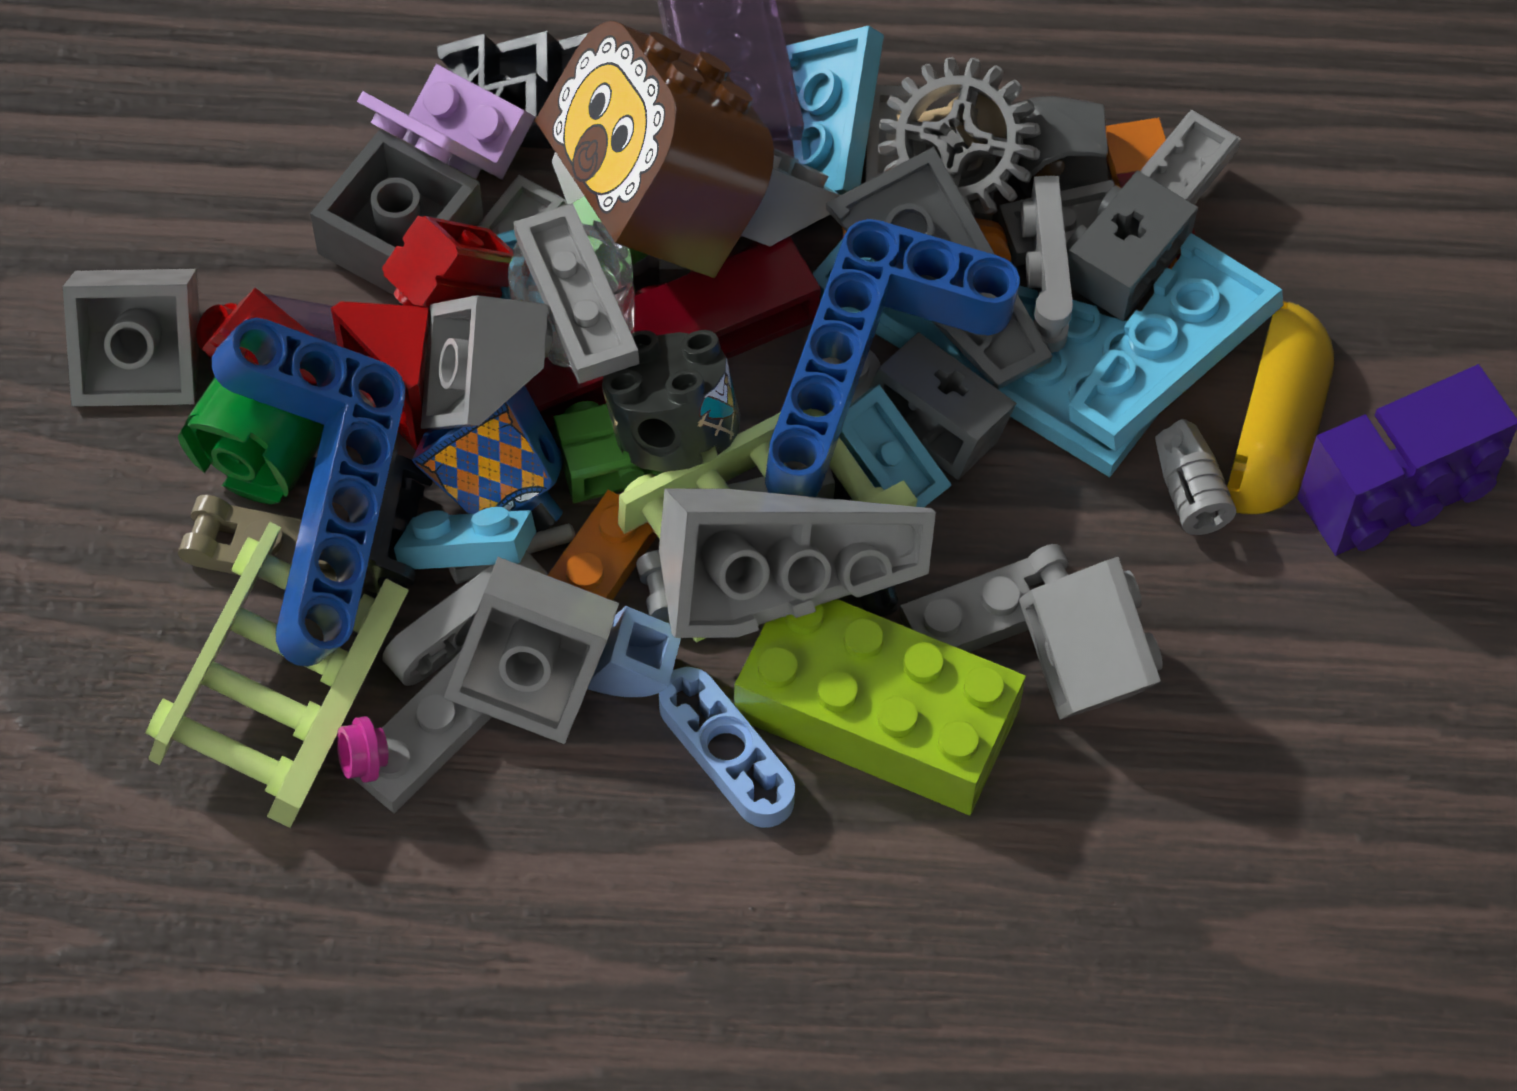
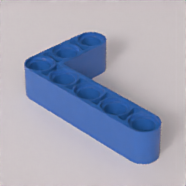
M866 219L850 226L841 243L770 441L765 485L768 493L816 497L818 495L884 307L974 334L987 336L997 334L1005 329L1011 320L1019 289L1020 277L1014 265L1000 256L880 220ZM862 257H868V258H873V259H875V260H877V261H876V262H868V261H864V260H862V259H860V258H862ZM920 275H929L936 278V280L924 279ZM979 293H990L997 298H987ZM852 307L860 310L861 312L852 313L847 312L841 308ZM828 357L836 358L843 363L829 364L822 359ZM816 409L826 415L820 417L810 416L804 413L803 410ZM791 461L800 462L808 468L793 470L786 467L784 463Z
M251 318L239 324L216 348L212 356V370L217 381L233 393L324 425L276 628V643L281 654L295 665L309 667L320 663L349 640L353 631L404 405L405 385L400 374L393 367L382 361L267 319ZM240 347L250 350L256 356L259 365L247 361L242 355ZM300 369L310 372L316 379L318 386L308 383L302 377ZM359 390L368 393L374 400L376 407L368 405L361 398ZM346 446L352 447L360 454L363 464L352 460L347 453ZM332 502L341 505L348 512L350 522H346L337 516ZM319 560L331 565L335 570L337 581H332L322 573ZM305 619H310L317 623L322 630L323 641H319L311 636L307 631Z

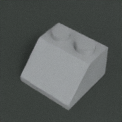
M197 269L74 271L63 285L71 407L195 404L199 345L196 339V331L200 320Z
M479 295L430 304L421 429L440 430L479 426L544 368V358L548 356L553 341L552 325L547 321L549 304Z
M498 557L443 698L565 744L608 640L619 603Z

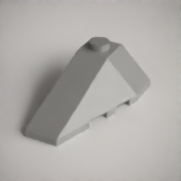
M665 488L659 555L671 634L675 638L740 637L758 631V625L790 614L795 618L816 612L815 606L850 594L855 597H861L929 574L936 512L932 508L735 489Z

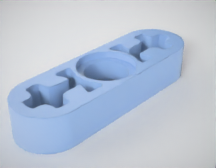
M682 667L673 670L669 686L659 692V710L663 721L744 820L754 826L764 828L774 827L784 822L794 808L795 783L791 773L706 672L694 667ZM683 690L689 697L700 693L699 709L707 720L700 729L699 716L690 705L685 703L676 707L678 692ZM730 733L738 736L743 741L745 749L735 759L721 760L710 753L708 749L709 742L719 734ZM753 764L754 778L762 788L770 790L775 786L778 787L776 803L771 804L765 798L759 799L756 802L753 801L754 784L746 774Z

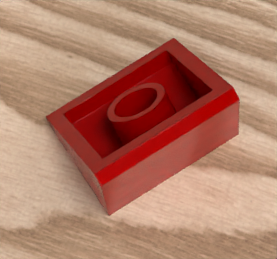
M340 301L331 307L337 345L382 361L393 367L400 374L405 385V400L398 432L417 450L424 433L428 431L421 429L429 307ZM359 390L376 407L372 397L363 390Z

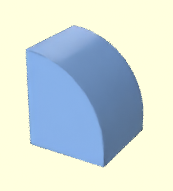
M625 606L614 617L608 640L587 689L619 697H646L663 691L669 686L681 638H675L671 634L669 623Z

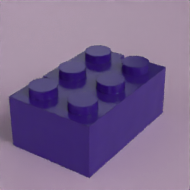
M1479 364L1376 409L1374 416L1396 447L1391 451L1366 414L1316 436L1297 498L1335 556L1355 547L1359 551L1368 550L1382 542L1392 530L1408 523L1413 527L1423 525L1435 518L1443 510V507L1461 499L1466 503L1476 501L1495 487L1500 468L1510 452L1509 447L1517 430V418Z

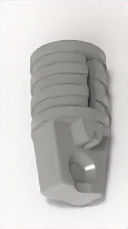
M1184 418L1173 423L1172 426L1155 436L1163 478L1166 486L1169 488V494L1174 502L1177 515L1180 517L1182 528L1191 535H1203L1219 530L1233 520L1236 515V508L1225 484L1222 472L1219 470L1217 459L1195 424Z

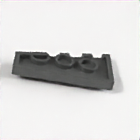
M934 147L826 203V210L846 231L858 221L866 219L880 220L994 254ZM920 275L924 279L936 280V278L929 275ZM979 293L987 298H997L990 293ZM1018 294L1009 324L997 334L979 335L932 321L998 390L1052 361L1051 352Z

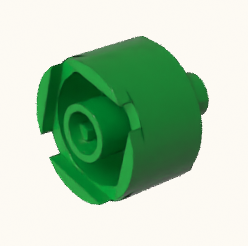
M214 378L186 419L185 425L178 435V440L186 456L202 472L206 473L210 465H212L227 476L221 486L246 499L264 504L279 503L283 495L287 497L318 451L324 425L233 393L224 388Z

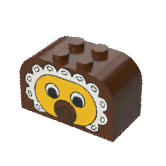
M616 21L601 23L592 29L579 44L535 121L615 243L715 278L758 209L767 191L774 163V145L771 133L751 106L753 102L752 96L731 80L728 76L731 72L730 67L719 58L707 52L701 51L699 54L683 49L670 38L657 32H651L649 35Z

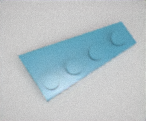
M1190 233L1181 246V256L1172 269L1165 268L1155 282L1154 294L1142 311L1135 310L1125 324L1124 337L1114 350H1107L1068 404L1070 421L1116 452L1283 306L1282 289Z

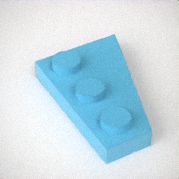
M864 26L783 46L784 63L792 67L794 85L787 89L789 107L797 111L799 127L793 138L794 157L799 160V163L828 175L825 186L841 195L861 184L884 35L871 26Z

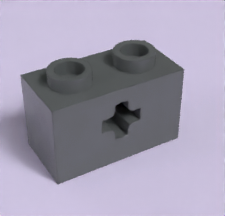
M1137 170L1123 188L1115 185L1109 190L1098 208V217L1089 228L1083 225L1079 226L1066 243L1071 289L1124 321L1155 284L1165 268H1168L1180 254L1181 246L1193 231L1198 207Z
M919 332L878 368L869 388L871 389L880 384L936 464L957 480L968 472L998 442L1017 404Z

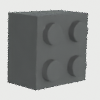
M379 129L310 213L318 254L394 295V291L397 288L383 276L382 267L396 246L405 245L402 238L417 216H428L478 226L484 218L479 181L382 129Z

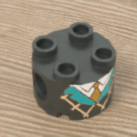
M647 330L631 333L638 348L639 364L604 375L602 389L616 441L622 454L624 451L628 452L631 463L642 469L667 472L689 469L702 464L701 453L710 450L714 446L717 456L730 447L740 431V412L727 358L720 347L717 335L708 330H699L690 334L678 332L656 335Z

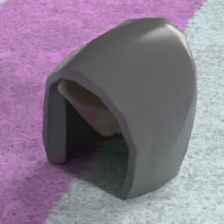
M1041 96L1028 99L1033 102L1035 111L1021 119L1020 122L1038 123L1041 127V134L1034 138L1023 139V144L1031 145L1040 151L1038 160L1024 158L1019 160L1018 165L1024 167L1032 174V178L1028 183L1022 182L1017 178L1024 194L1031 197L1034 177L1058 176L1060 191L1108 181L1106 158L1108 155L1104 104L1059 96Z

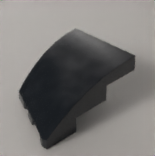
M548 31L497 44L485 34L437 46V54L451 72L535 116L536 119L577 47L588 33L557 41ZM534 119L520 147L553 149Z

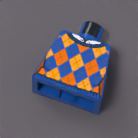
M525 385L479 426L428 430L424 433L412 458V461L423 473L469 514H474L490 507H503L508 511L531 510L536 532L552 526L563 513V510L547 491L557 481L564 463L563 456Z

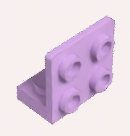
M438 64L432 70L409 116L362 91L357 101L376 112L371 121L372 124L405 140L423 152L474 179L477 178L481 169L503 179L535 119V116Z

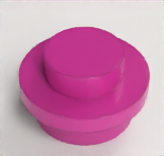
M367 716L354 718L352 725L339 727L337 748L344 776L347 779L360 777L364 783L376 781L379 776L380 767L387 766L389 757L387 739L383 729L380 727L374 728Z

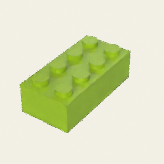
M838 599L815 606L816 612L795 618L790 614L765 623L734 684V706L750 725L971 816L1019 712L1026 675Z

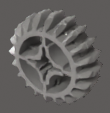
M953 57L946 58L944 62L945 77L942 78L938 77L937 72L930 64H926L921 68L922 75L927 82L926 85L919 88L909 77L902 81L903 88L912 95L906 104L893 96L889 97L887 105L895 112L900 113L898 121L888 118L881 119L879 128L889 134H896V140L882 142L878 145V152L883 156L898 155L899 159L888 164L884 168V172L914 157L913 140L924 142L929 146L939 149L941 160L973 217L975 215L973 202L980 200L986 213L992 215L997 212V205L991 194L999 190L1007 200L1012 202L1017 198V194L1006 183L1009 178L1014 175L1020 181L1026 183L1032 178V174L1024 167L1019 166L1018 163L1020 158L1038 160L1040 156V151L1031 145L1023 144V139L1034 138L1040 135L1041 127L1038 123L1020 122L1021 119L1035 111V106L1031 100H1022L1012 105V102L1020 94L1022 86L1017 80H1013L999 90L998 87L1003 79L1004 71L996 65L989 69L982 80L980 79L982 71L981 62L977 58L969 59L964 75H960L959 66ZM959 92L958 100H954L950 113L944 119L938 122H918L923 112L933 102L943 96ZM978 94L989 98L999 106L1006 122L1007 139L995 137L992 133L979 129L977 124L978 109L976 108ZM964 125L965 131L983 144L972 142L968 149L962 146L964 152L955 154L954 148L936 135L947 137L951 130L957 133L955 127ZM980 157H1002L997 167L983 180L973 185L959 187L961 179H965L968 166L975 159Z

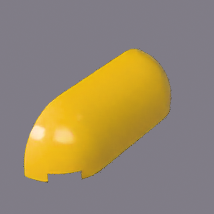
M1283 301V306L1272 315L1227 485L1236 508V513H1267L1279 509L1293 500L1299 493L1318 434L1333 374L1334 350L1329 334L1321 321L1306 308L1292 302Z

